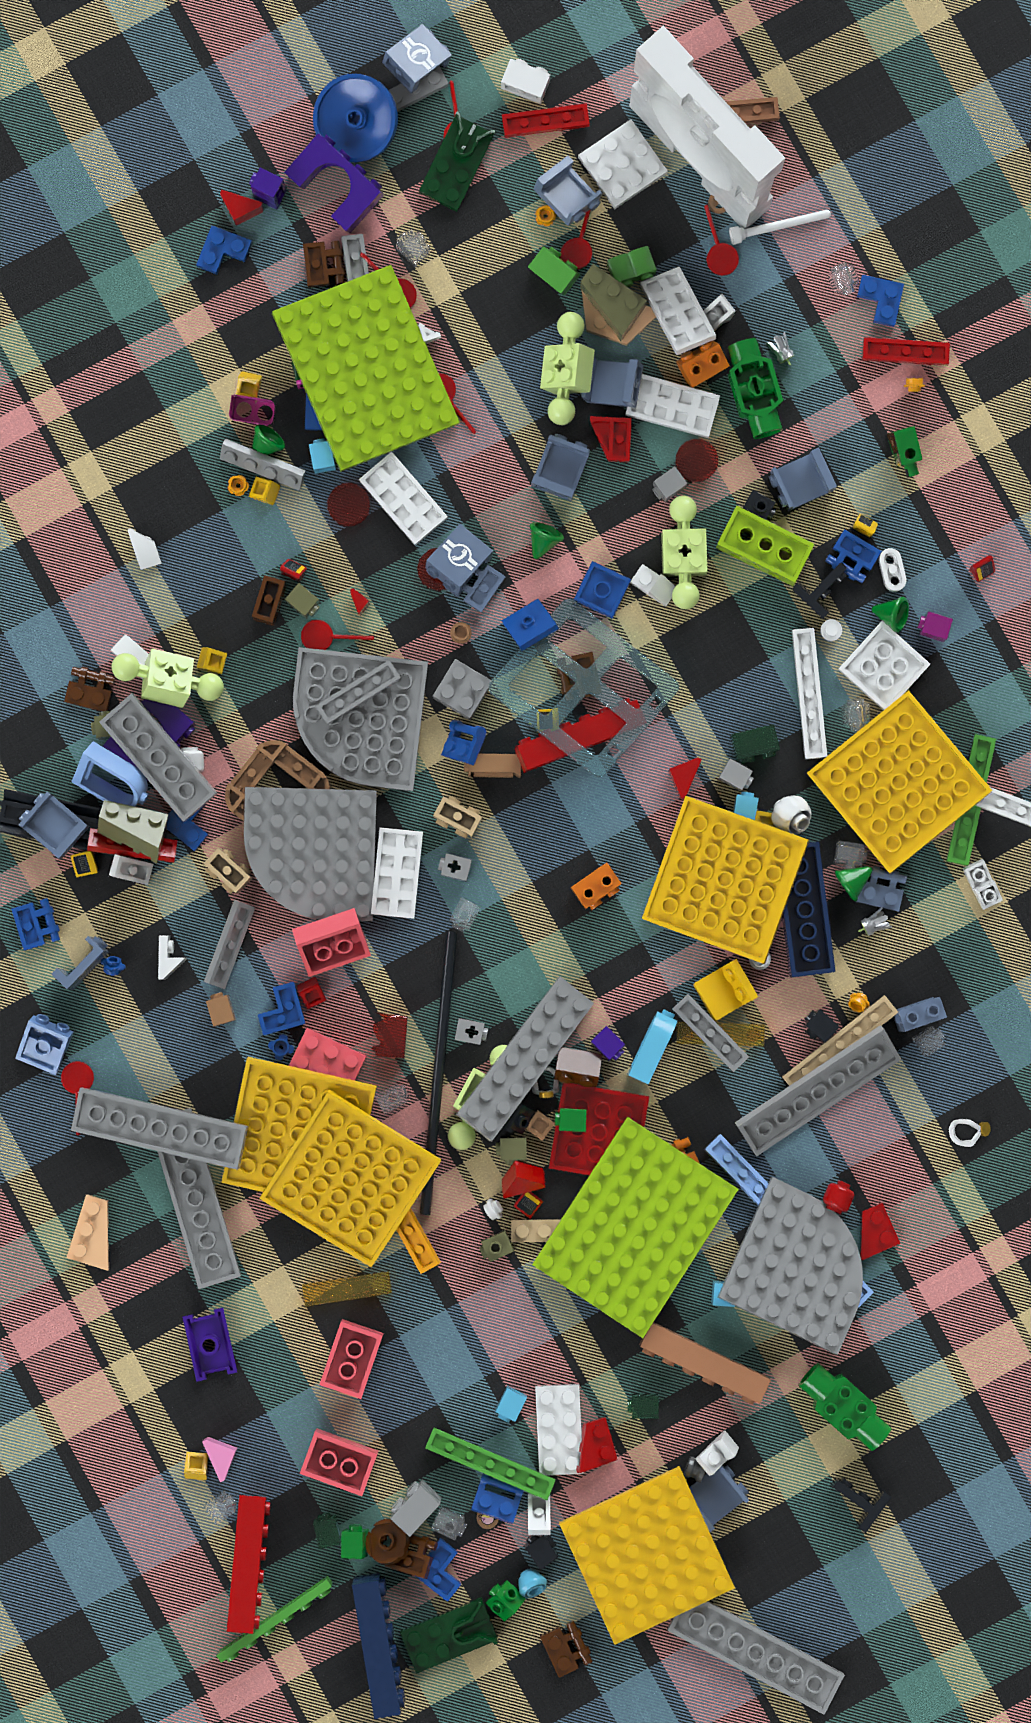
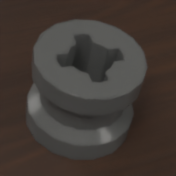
M690 1456L684 1471V1477L695 1478L696 1482L701 1483L705 1470L695 1457Z

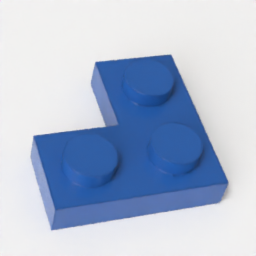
M211 226L196 266L217 274L225 255L245 262L252 245V240Z
M867 275L861 276L857 297L877 302L873 323L890 327L895 326L904 284Z
M204 806L185 822L172 809L168 814L167 829L193 851H196L209 835L192 822Z
M295 982L273 987L278 1009L258 1014L263 1036L306 1024Z
M440 1538L437 1541V1549L435 1551L430 1550L427 1556L433 1557L428 1578H417L448 1602L461 1585L459 1580L445 1570L458 1551Z

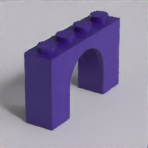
M318 133L284 173L300 188L305 189L323 169L331 166L343 168L350 179V192L331 217L345 231L351 233L385 194L380 191L382 186L375 179L370 181L365 176L367 172L359 164L354 166L349 161L351 157L343 149L338 151L334 147L336 143L327 134L323 137Z
M146 699L141 702L159 720L163 729L179 748L181 740L184 737L188 739L195 731L193 727L196 724L176 706ZM112 737L102 746L137 767Z

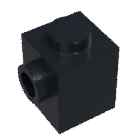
M752 490L743 509L771 521L776 512V509L773 508L776 502Z
M818 1009L816 1012L812 1010L805 1017L807 1021L804 1024L807 1028L805 1032L813 1040L818 1038L822 1043H826L840 1027L821 1009Z
M520 1103L502 1129L511 1134L514 1131L523 1134L535 1111Z
M531 1535L526 1539L528 1543L525 1544V1549L540 1570L558 1558V1552L554 1548L557 1545L550 1535Z

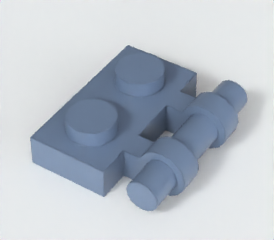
M488 564L483 571L477 569L473 573V575L478 577L473 587L467 585L472 578L471 576L462 585L461 593L462 591L467 593L463 601L480 613L483 612L506 578ZM454 591L451 592L454 596L459 597Z
M878 866L871 867L870 880L866 882L856 902L899 912L904 890L896 889L897 882L905 884L907 876L899 874V871H893L889 874L888 871L881 870ZM877 879L889 880L888 887L876 884Z

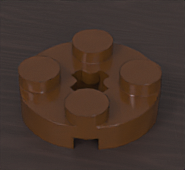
M383 1519L373 1525L375 1527L366 1536V1550L370 1557L383 1565H392L407 1557L410 1543L409 1536L391 1519ZM388 1536L390 1539H392V1543L389 1547L383 1545V1542L387 1540Z

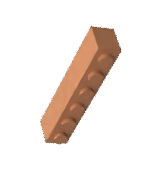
M654 1322L639 1344L643 1348V1353L654 1357L655 1354L663 1357L662 1362L672 1367L677 1364L683 1367V1372L694 1376L696 1373L703 1377L702 1381L714 1386V1383L723 1386L721 1390L728 1394L734 1395L736 1392L742 1395L741 1399L752 1405L754 1402L761 1403L771 1381L769 1377Z

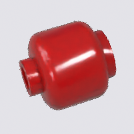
M838 1180L837 1184L830 1183L822 1199L823 1203L826 1204V1208L840 1215L842 1212H847L854 1198V1192L849 1189L851 1185Z

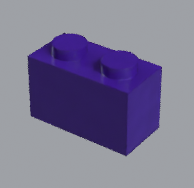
M259 168L257 173H253L249 182L254 199L276 210L278 209L287 191L283 178Z

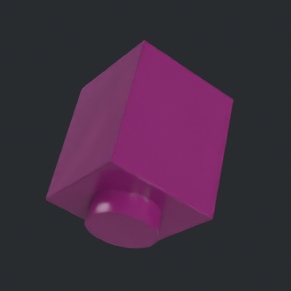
M928 611L925 616L920 617L917 627L921 629L919 635L945 642L948 638L953 619Z

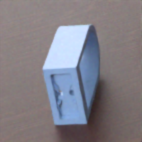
M94 741L83 752L72 783L102 801L107 800L134 807L137 803L143 805L149 796L146 793L148 789L147 780L137 767ZM94 764L127 783L133 795L123 792L93 774Z

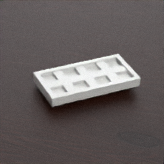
M680 267L640 282V287L676 355L716 339V334Z
M642 374L636 408L627 407L625 416L709 438L720 395Z
M390 452L359 479L361 484L415 546L448 518L393 452Z
M389 828L379 829L371 914L415 918L423 832Z
M579 1384L535 1386L539 1472L544 1475L583 1474V1472L577 1473L576 1467L579 1466L581 1455L579 1447L582 1441Z

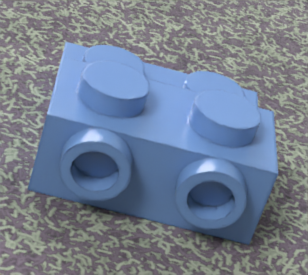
M33 1015L27 1023L15 1059L56 1075L74 1031L69 1030L70 1027L65 1023L54 1024L49 1022V1018L45 1015Z

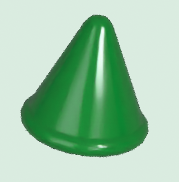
M260 424L255 426L253 450L270 455L285 448L283 439L272 428Z
M540 522L530 524L532 556L536 560L564 540V536L560 531Z
M900 597L873 606L872 612L894 632H900L908 619L909 603L907 598Z
M867 866L840 871L835 870L834 874L853 901H857L872 873V868Z

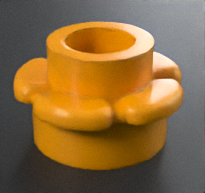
M548 205L539 207L535 212V219L539 225L550 226L553 224V220L556 219V213Z
M906 378V385L904 387H908V392H918L925 385L923 384V378Z
M242 475L232 476L228 481V491L236 496L244 495V492L249 488V483L246 482V478Z
M852 993L848 1003L849 1007L858 1013H862L870 1004L867 1001V996L863 993Z

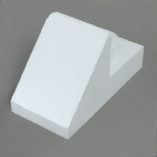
M723 294L703 310L714 331L723 323L730 321L735 313V309Z
M643 564L630 581L632 585L665 607L672 599V591L675 585L664 575H658Z
M115 854L109 875L148 885L154 864Z
M159 936V980H166L187 960V958H170V953H174V941L170 940V936Z
M723 1431L695 1459L710 1476L727 1460L734 1458L739 1447L728 1433Z
M528 1493V1535H550V1495L548 1500Z

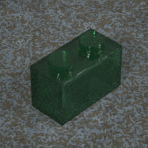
M774 724L735 733L730 736L736 762L742 761V764L755 761L754 757L762 755L763 759L776 756L775 752L780 750Z

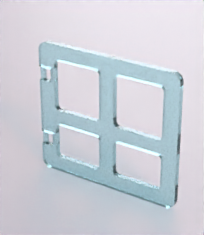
M566 599L550 615L560 629L568 619L574 620L606 646L604 652L589 668L585 669L550 641L558 631L556 630L523 651L519 649L490 682L489 692L593 776L603 777L678 692L679 684L674 678L572 599ZM537 654L545 657L575 681L573 687L547 715L540 713L509 688L511 682ZM618 659L625 660L657 686V689L638 709L634 708L601 682V678ZM587 694L593 695L626 722L599 755H593L559 727ZM657 697L662 702L654 709L650 706V703ZM613 746H616L619 751L612 758L607 753Z

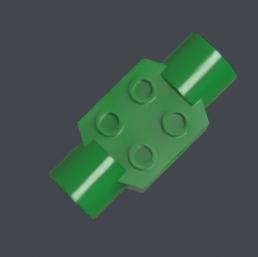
M756 338L745 339L728 346V351L733 368L729 371L728 379L739 417L748 419L754 439L769 437L781 432L783 429L777 409L781 406L783 398L772 360L761 356Z
M816 1363L798 1384L803 1391L814 1399L812 1405L814 1410L848 1440L856 1437L870 1451H873L889 1435L892 1428L876 1414L877 1406L842 1374L833 1376L820 1363Z

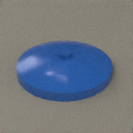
M346 74L337 77L323 88L315 102L313 125L316 135L319 133L324 137L327 134L336 143L334 147L338 151L343 149L351 157L350 162H366L378 157L391 144L397 130L398 113L395 101L389 90L381 82L370 76Z

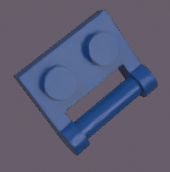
M454 719L449 724L450 733L441 755L474 766L486 736V729L482 726L473 727L466 725L460 720ZM461 732L473 735L472 741L459 738Z
M483 1473L471 1511L513 1524L524 1490ZM486 1484L514 1493V1499L485 1490Z

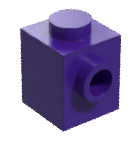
M607 1026L591 1041V1044L609 1062L612 1059L618 1060L625 1052L623 1050L625 1044Z

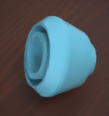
M532 1569L523 1571L518 1579L519 1594L525 1598H533L541 1594L547 1585L546 1578L538 1571Z

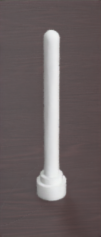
M823 210L746 229L743 227L739 228V226L729 228L730 239L733 245L739 244L746 240V237L827 219L831 216V212Z

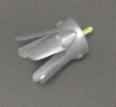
M785 332L783 333L784 339L782 336L774 337L778 349L771 342L765 343L777 356V361L780 364L787 361L791 365L789 359L794 354L789 348Z
M881 907L869 918L861 920L863 928L858 930V932L865 930L869 936L873 935L875 931L892 928L888 922L883 923L888 919L887 915L883 916L884 912L881 911L883 908Z

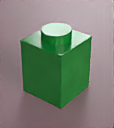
M560 1108V1113L555 1112V1126H559V1131L586 1132L587 1110Z
M353 1524L342 1531L341 1558L364 1559L369 1556L366 1550V1536L369 1529H363L362 1525Z

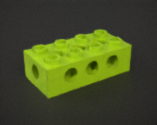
M736 505L717 543L716 549L794 586L814 543ZM746 532L750 535L751 539L745 541L740 537V534ZM767 542L770 545V549H761L759 543ZM779 552H787L790 559H781Z

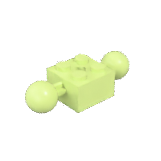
M575 312L564 313L557 322V330L563 337V344L548 345L544 349L540 388L557 394V398L552 400L548 406V416L557 425L568 424L575 416V406L569 400V394L587 393L591 389L595 350L580 343L575 344V339L582 335L585 328L583 318Z
M678 496L671 502L669 507L672 519L677 522V529L662 530L661 533L662 573L665 577L679 576V584L672 591V600L677 607L690 609L698 603L700 597L698 588L692 583V576H706L707 574L706 529H690V521L694 519L697 513L696 503L688 496ZM684 548L689 553L687 557H683V554L679 553V551Z
M151 649L145 665L139 664L135 656L129 653H122L114 658L111 666L114 676L121 681H130L136 676L143 678L142 699L176 707H184L190 696L191 689L196 690L198 695L206 701L218 699L224 690L223 681L216 674L207 673L200 678L192 677L194 658Z
M499 1045L491 1051L489 1058L491 1066L507 1045ZM473 1068L453 1107L458 1110L462 1107L483 1079L485 1073ZM464 1120L452 1125L448 1131V1141L455 1149L466 1150L475 1142V1130Z

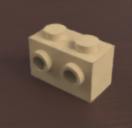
M443 796L433 815L437 819L435 823L446 829L448 826L455 828V833L465 839L467 836L473 837L482 820V816L479 815L480 811L471 806L466 809L460 805L461 801L452 796H449L447 799Z
M217 848L205 861L204 865L208 867L205 871L214 879L220 878L224 882L221 886L230 894L233 891L239 894L253 879L249 875L251 871L243 863L240 865L236 864L233 861L235 856L229 850L225 849L222 851L220 848Z

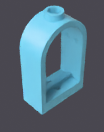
M664 1009L662 1013L657 1011L627 1075L649 1084L677 1024V1020L673 1019L675 1014Z

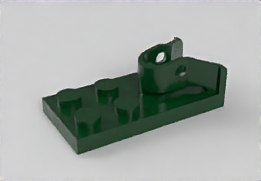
M457 111L418 193L457 212L496 130L488 131L461 117L460 112Z
M482 1597L400 1630L416 1674L490 1643L498 1644V1636Z

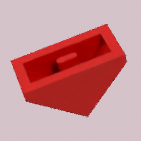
M224 190L220 192L221 198L236 226L264 211L263 203Z
M695 758L668 770L679 799L683 801L701 763V758Z
M516 1160L502 1178L504 1199L546 1188L543 1168Z

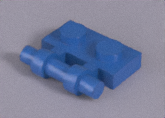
M844 529L833 547L835 551L840 553L839 556L835 558L829 554L825 562L832 565L831 568L833 569L842 562L848 568L845 571L849 575L848 578L863 583L866 576L859 571L862 567L870 571L882 551ZM845 557L856 563L854 568L843 562Z
M48 898L40 900L42 909L39 910L35 909L33 902L11 909L24 951L45 945V935L50 934L52 942L60 940L58 934L60 929L55 924L52 914L54 909L53 906H50ZM38 917H45L47 928L41 929Z

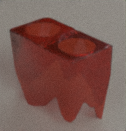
M375 1012L381 1015L384 1020L373 1025L374 1033L380 1041L379 1045L371 1048L375 1051L376 1055L373 1057L405 1058L408 1016Z

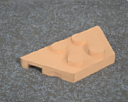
M582 291L586 332L627 346L656 318L652 308L646 306L623 340L620 341L613 329L606 323L603 316Z

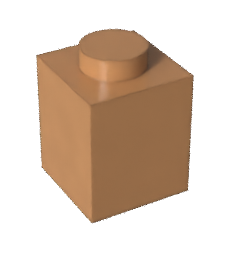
M223 992L211 995V1000L206 1001L213 1026H219L236 1020L229 995L223 996Z

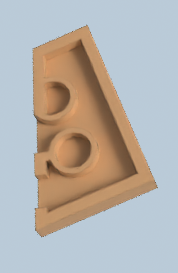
M86 1195L66 1258L109 1271L108 1200Z

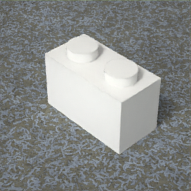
M510 59L501 81V89L541 104L550 83V74L542 67L534 68L529 66L524 60Z

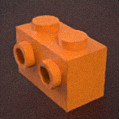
M714 340L700 345L693 352L688 351L680 356L681 359L676 361L686 383L692 388L730 366L719 343Z
M606 862L573 885L571 890L585 910L589 907L593 910L602 904L601 898L606 895L612 897L619 892L620 889L618 887L622 883ZM604 878H608L610 880V884L605 885L603 884L602 880ZM585 891H591L592 897H586Z

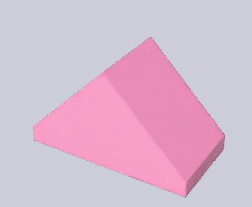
M207 1437L202 1443L219 1481L222 1482L227 1477L237 1447Z

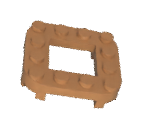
M270 740L256 747L255 752L233 780L228 783L225 789V801L229 810L244 821L245 787H256L274 763L308 789H331L330 783L322 771L286 743Z

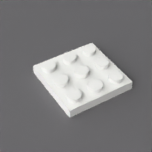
M632 119L578 155V158L614 209L668 173Z
M881 621L838 670L884 711L908 690L928 668L930 663L887 624Z

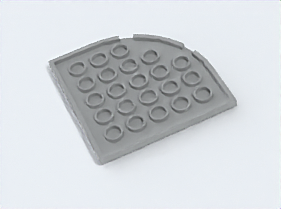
M299 647L293 690V709L299 733L311 754L326 769L347 781L370 787L413 791L428 662ZM390 660L401 679L327 725L316 705Z
M245 787V851L250 867L265 891L285 908L305 917L321 920L355 908L359 921H373L371 907L374 887L377 791Z
M771 1177L718 1294V1298L838 1355L858 1309L862 1294L863 1270L858 1247L846 1224L834 1211L827 1209L826 1204L783 1181Z

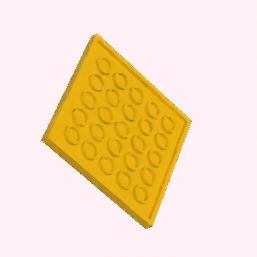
M909 690L807 772V775L889 874L993 791Z
M685 796L642 919L765 964L809 840Z
M247 1057L234 1123L247 1125L248 1131L240 1169L236 1170L225 1167L221 1183L263 1192L328 1090L371 1115L377 1086Z
M328 1090L259 1199L369 1267H372L440 1164L441 1159Z
M680 1466L559 1522L614 1645L735 1589Z

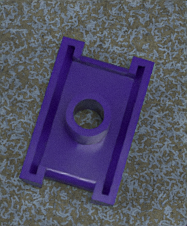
M223 1307L214 1309V1314L197 1318H194L193 1314L183 1316L196 1382L206 1380V1374L227 1370V1374L237 1373ZM206 1339H212L215 1342L214 1350L205 1348L204 1342Z

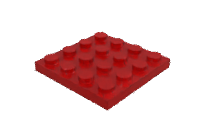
M563 1083L558 1113H560V1108L586 1109V1132L559 1131V1126H555L549 1169L590 1175L627 1117L645 1127L650 1096L598 1087H584L574 1083Z

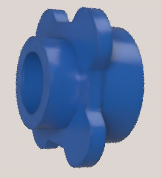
M110 956L100 961L104 965L103 971L108 975H118L125 969V965L121 963V958Z
M281 1034L278 1039L270 1041L268 1044V1048L274 1052L275 1059L282 1060L286 1054H291L294 1051V1046L289 1044L288 1037L285 1034Z

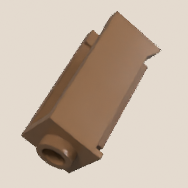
M478 754L474 766L464 763V772H468V777L474 774V777L513 778V775L521 778V764L517 754Z

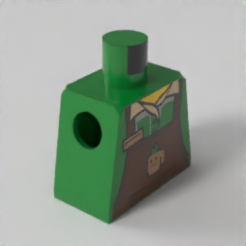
M915 426L887 433L896 466H904L907 478L918 475L919 471L916 462L922 460V454ZM906 450L909 452V458L905 456Z

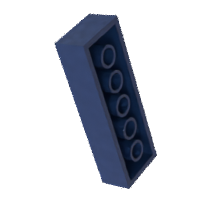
M819 842L808 843L782 915L790 978L836 972Z
M380 1573L357 1576L353 1579L352 1589L374 1719L401 1715L402 1707H405L404 1702L406 1700L404 1688L400 1689L399 1687L402 1680L400 1666L396 1667L395 1664L397 1663L398 1651L396 1644L392 1645V1640H394L393 1622H388L391 1610L389 1600L385 1601L384 1598L387 1592L385 1578L381 1579Z

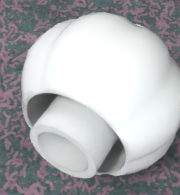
M793 795L783 797L775 803L771 819L775 828L797 835L808 828L812 813L808 803L802 797Z

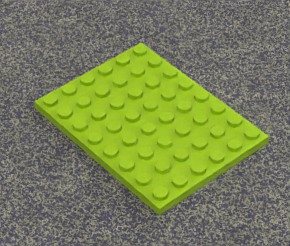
M392 265L272 311L273 318L340 472L460 423Z
M627 1117L532 1265L643 1338L739 1189Z

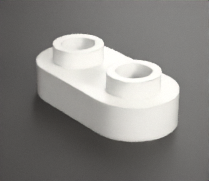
M888 548L880 554L879 565L885 587L889 591L898 592L906 584V575L900 553L893 548ZM886 557H891L893 559V563L888 564L886 562ZM891 578H897L898 584H892Z

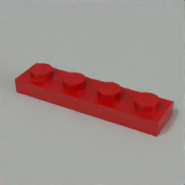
M587 103L502 114L505 138L590 127Z
M863 338L862 360L949 365L950 343Z
M90 828L87 851L151 859L141 852L137 854L133 851V848L124 843L120 845L97 832L98 829ZM164 838L158 861L175 862L178 840Z

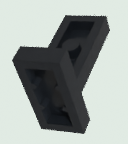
M842 562L839 563L812 593L800 582H797L792 590L823 619L830 611L818 599L821 597L824 600L832 590L829 587L834 582L839 584L847 576L845 571L848 568Z
M835 1477L831 1483L833 1488L865 1510L856 1524L865 1533L891 1499V1496L881 1489L871 1503V1497L863 1491L859 1493L852 1489L854 1485L845 1478L839 1480Z

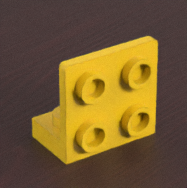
M737 959L693 984L714 1021L721 1019L758 997Z

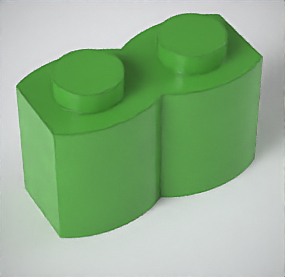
M648 246L607 260L610 275L628 288L633 286L635 281L641 280L642 282L652 278L657 271Z

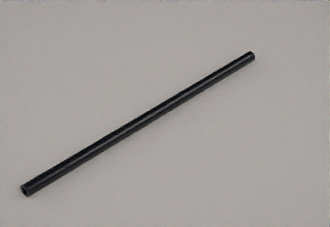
M447 931L426 1142V1150L435 1156L437 1152L457 932ZM434 1173L422 1190L421 1215L431 1214Z

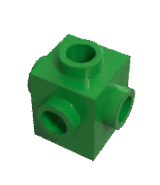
M507 1580L502 1585L497 1583L489 1591L491 1596L485 1603L503 1621H506L517 1612L526 1598L521 1596L516 1587Z

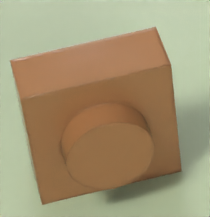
M537 1110L526 1129L543 1141L555 1123Z

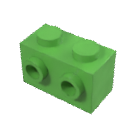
M543 246L528 268L560 294L566 295L580 276L576 271L578 267L569 260L565 263L559 257L562 254L552 246L550 249Z

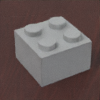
M455 659L433 694V699L471 721L491 688L493 681Z
M423 1479L419 1483L414 1481L407 1489V1496L404 1499L400 1497L390 1510L392 1512L390 1519L409 1537L433 1513L441 1502V1496Z

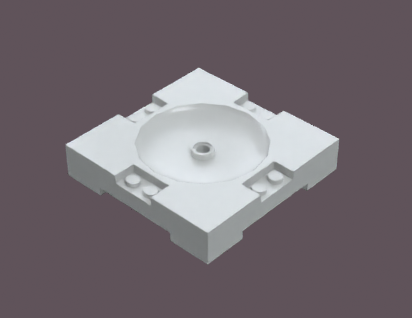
M662 26L636 49L634 72L639 79L632 85L629 106L672 153L677 150L702 177L701 185L710 195L715 197L714 199L722 208H725L733 220L744 229L749 228L770 209L773 196L770 193L775 176L782 171L785 157L756 125L750 129L693 67L694 58Z

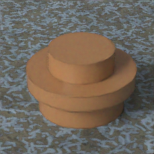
M464 622L455 623L450 630L452 640L458 644L468 642L472 635L470 626Z

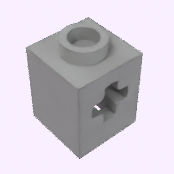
M674 466L653 482L654 488L652 490L659 500L662 498L667 502L687 487V482Z
M729 759L718 780L741 792L743 788L748 789L753 780V777L750 775L753 771Z
M446 853L445 858L441 857L438 870L442 871L441 876L467 882L472 860ZM454 861H456L457 865L461 868L452 873L451 868L448 866L449 864L453 865Z
M459 1018L455 1040L481 1045V1041H486L488 1028H484L485 1023ZM471 1026H475V1030L478 1031V1035H474L473 1038H469V1034L466 1033V1029H470Z

